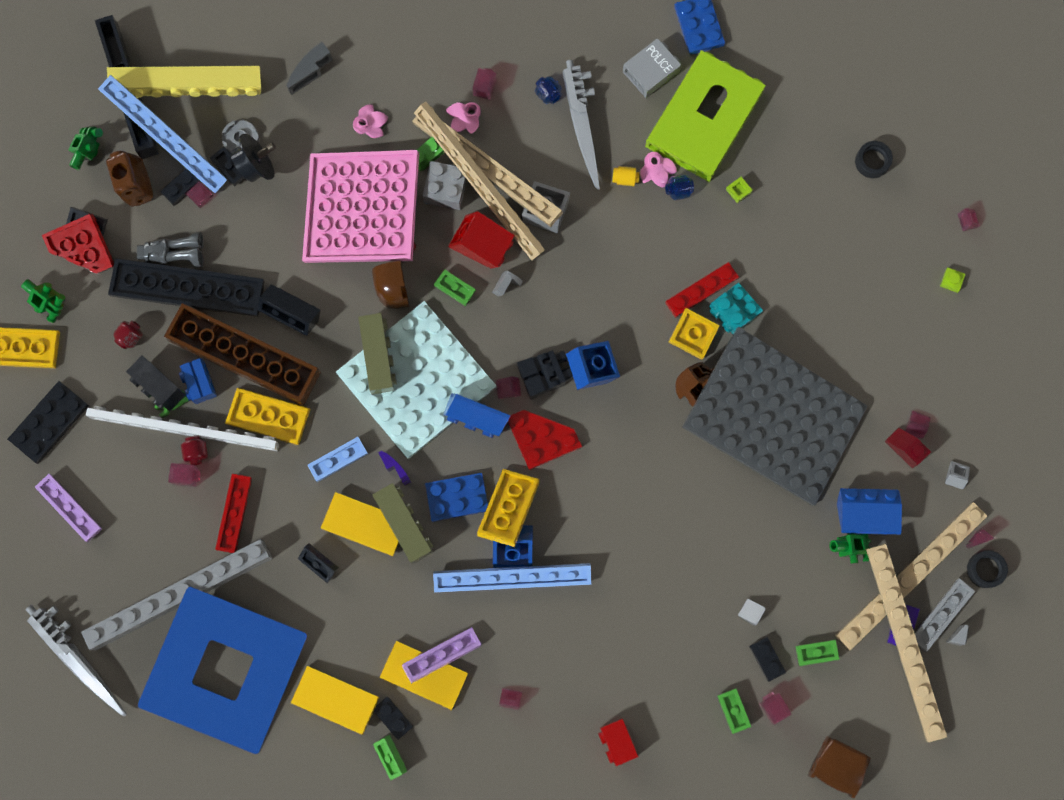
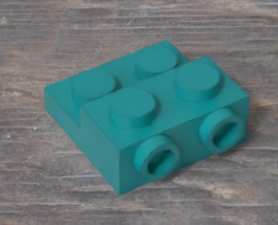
M739 282L730 290L724 292L709 306L713 317L719 318L723 323V328L732 334L737 327L744 328L763 312L762 308Z

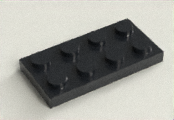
M58 381L7 440L38 464L89 405L62 382Z

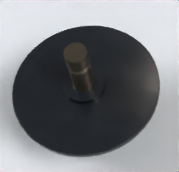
M240 135V145L231 151L232 161L239 173L249 182H255L261 177L267 180L273 179L275 175L274 168L267 154L276 149L275 144L271 142L262 148L250 135Z

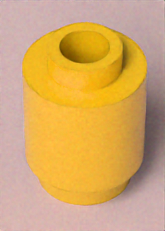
M618 166V168L613 169L612 182L617 183V185L634 186L635 183L639 182L640 172H636V168Z

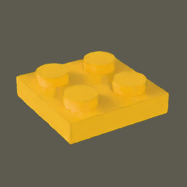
M685 308L668 342L702 360L720 325Z

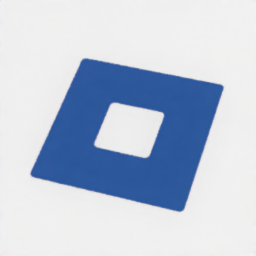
M188 587L140 697L138 707L257 754L261 749L307 634L193 587ZM211 640L253 657L252 664L236 700L228 699L192 683L208 642Z

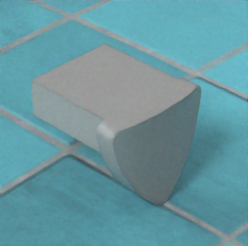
M505 271L500 276L492 293L496 296L504 295L510 282L521 286L523 281L511 272Z

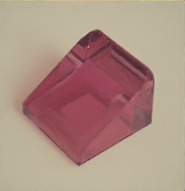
M510 376L496 380L498 399L521 396L518 377Z
M912 410L905 431L917 438L923 439L928 431L931 417Z
M983 529L976 531L966 547L977 546L994 539V537Z

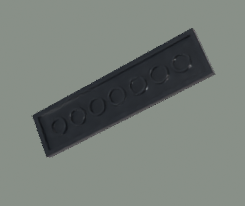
M115 258L108 295L181 306L183 303L191 308L258 317L259 298L263 293L265 280L262 278Z

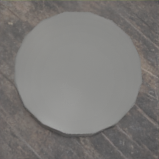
M247 120L232 121L223 129L222 144L231 153L233 149L240 145L239 137L242 134H248L259 142L258 131Z

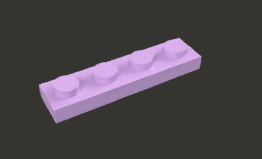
M48 474L35 486L40 494L85 542H89L102 530L98 523L51 474Z
M471 627L402 664V668L412 684L479 648L481 642Z

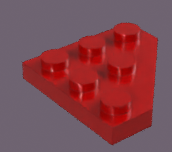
M88 214L42 235L49 253L65 258L67 261L83 266L96 274L114 267V261L93 214Z
M526 410L510 415L508 424L529 470L582 448L573 428Z

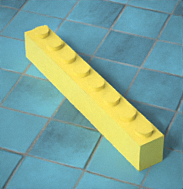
M260 66L107 67V78L112 75L137 98L143 96L180 97L182 95L198 97L200 95H209L216 97L219 95L255 96L261 94Z

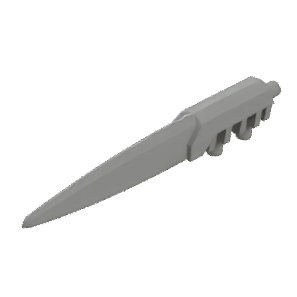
M573 60L566 61L567 68L563 70V78L571 117L595 188L600 189L593 140L586 109L588 106L586 97L595 95L594 88L585 89L583 80L592 78L591 72L581 73L580 65L574 66Z
M33 605L27 607L26 611L30 614V618L27 620L28 623L61 661L100 699L120 715L126 716L125 710L103 679L80 653L75 644L68 643L72 638L64 632L71 626L70 622L65 620L58 626L59 623L52 619L59 611L58 608L52 606L47 611L46 608L36 610Z

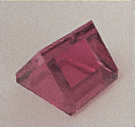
M965 208L958 213L963 231L979 228L980 225L975 210Z
M502 688L499 706L519 710L522 692Z

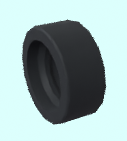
M880 141L865 143L856 155L855 164L857 170L867 178H880L886 174L892 165V151L886 144ZM869 150L881 153L885 159L883 167L871 169L866 166L863 161L864 154Z
M992 550L981 551L973 555L969 560L967 574L976 586L993 588L1002 584L1006 579L1008 565L1004 557ZM983 558L993 559L998 565V576L992 581L982 580L976 572L977 563Z

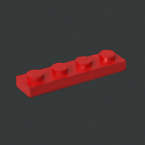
M727 262L671 297L665 303L674 317L677 318L682 315L685 308L690 310L738 280L739 276L730 263Z
M237 474L231 475L215 548L217 551L234 553L237 550L252 477Z

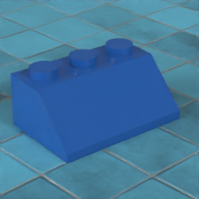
M451 393L443 414L448 416L447 421L455 424L458 421L465 423V428L473 431L478 428L483 430V435L493 438L494 435L500 436L510 418V415L454 393Z
M840 488L837 510L841 533L901 535L902 502L899 490Z

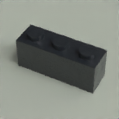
M272 284L261 295L258 304V311L306 336L319 322L321 311L319 308Z
M143 355L126 371L131 376L129 380L136 387L141 385L143 387L141 392L148 398L154 397L153 403L160 409L165 407L170 412L186 395Z

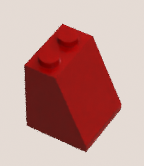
M477 211L465 215L448 247L492 269L502 265L505 259L503 256L512 247V240L515 235Z

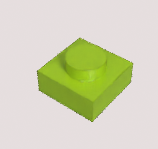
M739 177L726 187L727 192L736 203H739L753 191L742 177Z
M947 267L940 287L958 293L965 274Z

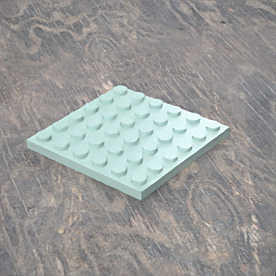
M425 301L385 332L386 337H390L391 348H388V353L393 356L394 361L391 372L392 374L395 373L397 385H394V391L373 395L370 393L363 350L336 371L337 375L407 459H410L452 424V422L446 420L448 416L443 415L451 393L479 402L497 387Z

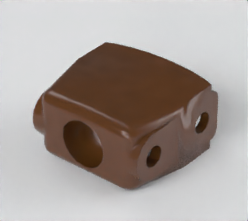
M125 151L111 153L106 164L116 194L131 207L140 206L151 201L153 191L143 160L137 155Z
M827 736L810 767L808 776L811 778L816 776L823 783L838 791L847 793L849 797L854 799L863 783L871 758Z

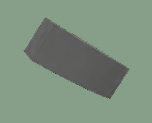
M323 42L312 48L294 69L286 85L291 95L322 76L320 68L333 60L330 51Z

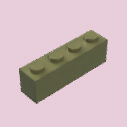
M381 313L359 316L370 393L373 395L394 391V385H397L395 373L392 374L391 372L394 361L393 356L388 353V348H391L390 337H386L385 330H388L387 319H383Z
M392 483L372 494L411 564L433 553L430 548L434 546L428 536L423 537L421 531L424 529L419 520L414 521L411 516L414 511L409 502L405 504L402 500V497L405 495L399 486L395 487Z

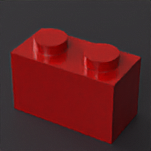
M623 719L600 727L601 732L598 735L602 745L606 743L609 749L606 755L610 764L614 762L615 766H618L638 757Z

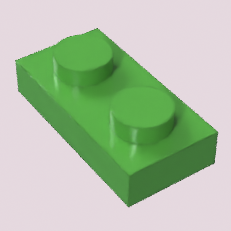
M433 136L417 149L419 151L418 170L424 171L430 165V161L434 162L445 153Z
M445 269L434 284L436 288L465 307L476 292V289Z
M836 640L795 646L799 666L839 660Z
M737 689L717 695L732 734L751 727Z
M390 735L373 744L390 780L408 772Z

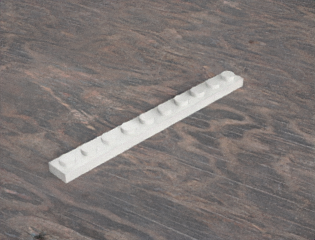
M95 406L94 409L87 408L86 416L101 421L192 437L200 436V438L272 451H278L279 443L274 441V437L270 436L257 438L256 434L245 432L244 435L237 434V431L226 429L223 432L218 431L219 428L213 426L200 428V425L189 422L188 425H183L181 421L169 419V422H166L156 416H151L150 419L143 418L144 415L139 413L126 415L124 411L113 409V412L106 411V408Z

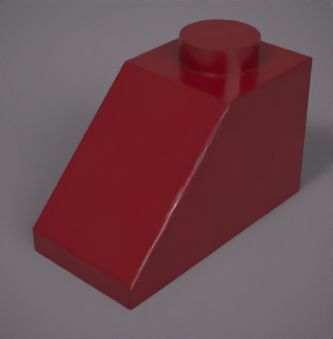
M897 428L885 440L912 469L918 466L931 453L917 437L900 428Z

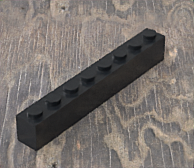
M113 15L95 20L109 67H132L119 25ZM124 113L138 156L143 160L158 155L159 151L155 140Z

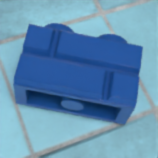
M202 358L180 366L182 372H179L182 383L186 382L188 389L185 390L189 401L192 400L195 404H199L217 397L206 363Z

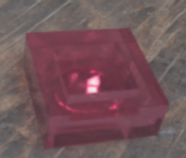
M200 181L186 193L199 208L204 206L213 197V194Z

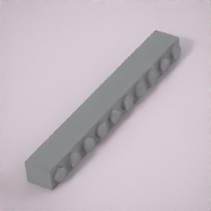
M260 539L81 632L88 649L96 651L179 608L188 587L208 593L273 558L265 542Z

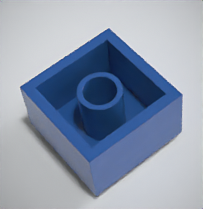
M609 341L580 346L566 354L577 390L607 384L620 377Z

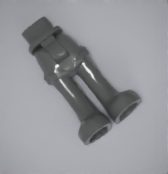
M195 232L189 237L167 240L165 238L150 243L145 242V245H137V259H145L147 262H161L162 264L175 260H189L195 267H202L204 258L200 249L204 247L203 235L201 232ZM182 247H191V248H193V249H189V250L171 251L172 248H182Z

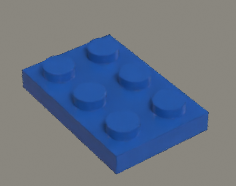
M685 0L674 4L689 55L700 53L701 50L708 51L725 46L711 0Z
M482 473L425 483L432 522L486 512L488 502Z

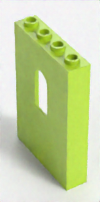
M701 50L647 138L645 147L653 152H658L662 157L669 158L673 163L710 182L760 99L766 85L761 80L748 76L743 70L733 68L728 62L720 61L712 53ZM715 85H721L726 89L727 97L712 120L697 112L710 88Z

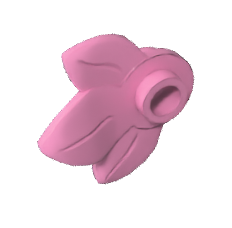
M473 102L467 104L455 103L447 108L446 112L454 117L451 128L456 132L467 129L472 134L478 129V118L481 114L478 104ZM470 110H474V111H475L474 114H469L468 112H469Z
M371 104L365 105L359 110L358 117L354 119L353 128L357 133H366L371 138L382 137L384 134L380 127L387 122L388 116L379 111L374 112V107Z
M650 152L644 159L645 165L640 171V177L643 183H647L652 179L656 185L664 188L668 181V174L676 173L677 169L669 158H662L658 152ZM652 158H656V164H652Z

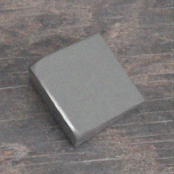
M951 461L945 484L964 489L969 480L970 467Z
M747 599L738 616L756 626L766 608Z
M960 625L946 643L959 646L965 645L969 626Z

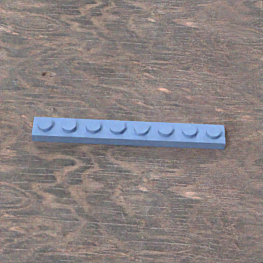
M112 75L98 88L100 92L211 191L216 193L228 180Z
M586 563L433 571L434 592L591 585V565Z

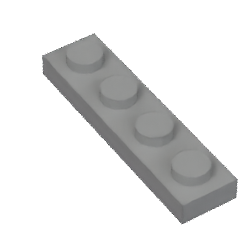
M960 578L954 582L914 632L918 646L924 652L929 650L975 592Z

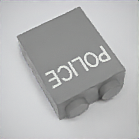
M657 38L624 63L623 73L643 96L647 98L680 72L681 62L677 56H673L669 52L668 46L664 42L661 43Z

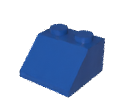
M523 525L515 547L493 541V568L532 566L533 525Z

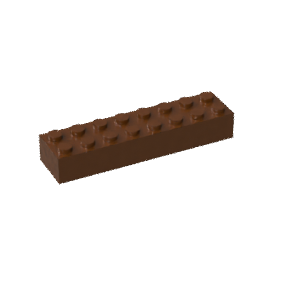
M183 303L164 335L170 343L302 406L305 405L321 374L317 367Z

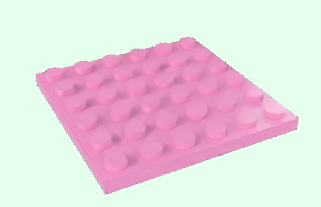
M419 151L310 154L302 261L304 263L413 261Z

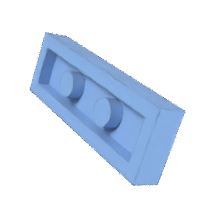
M356 437L307 466L318 483L368 455L359 437Z

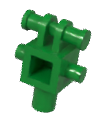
M81 128L79 134L75 135L68 151L74 154L69 164L70 167L80 170L84 160H93L96 157L100 145L96 140L103 135L101 128Z
M25 280L21 288L30 294L27 303L34 307V311L37 313L47 311L49 313L46 318L47 321L51 323L56 322V317L60 315L64 306L63 301H65L66 297L55 291L50 283H43L37 286L31 280Z
M847 533L846 536L837 537V540L830 542V550L832 552H839V557H850V564L858 563V556L863 555V562H870L866 549L872 548L869 547L871 539H869L868 534L855 535V533Z

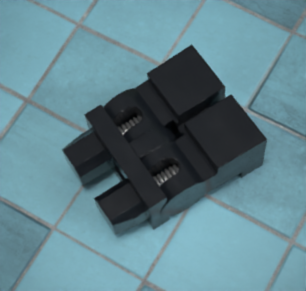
M552 350L517 362V368L530 400L565 386L566 382L573 378L570 367L561 370L559 364L568 361L565 351L554 353Z

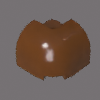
M400 260L375 266L372 269V275L379 301L391 309L409 307Z
M703 362L687 367L676 380L675 387L679 399L686 397L689 404L693 407L714 368L710 369Z

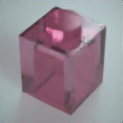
M478 68L472 88L473 96L491 100L497 81L496 73L493 70Z
M171 463L168 483L178 486L196 487V482L200 480V471H198L195 465Z
M770 692L763 696L762 699L764 701L759 703L773 725L792 715L779 693L773 694V692Z

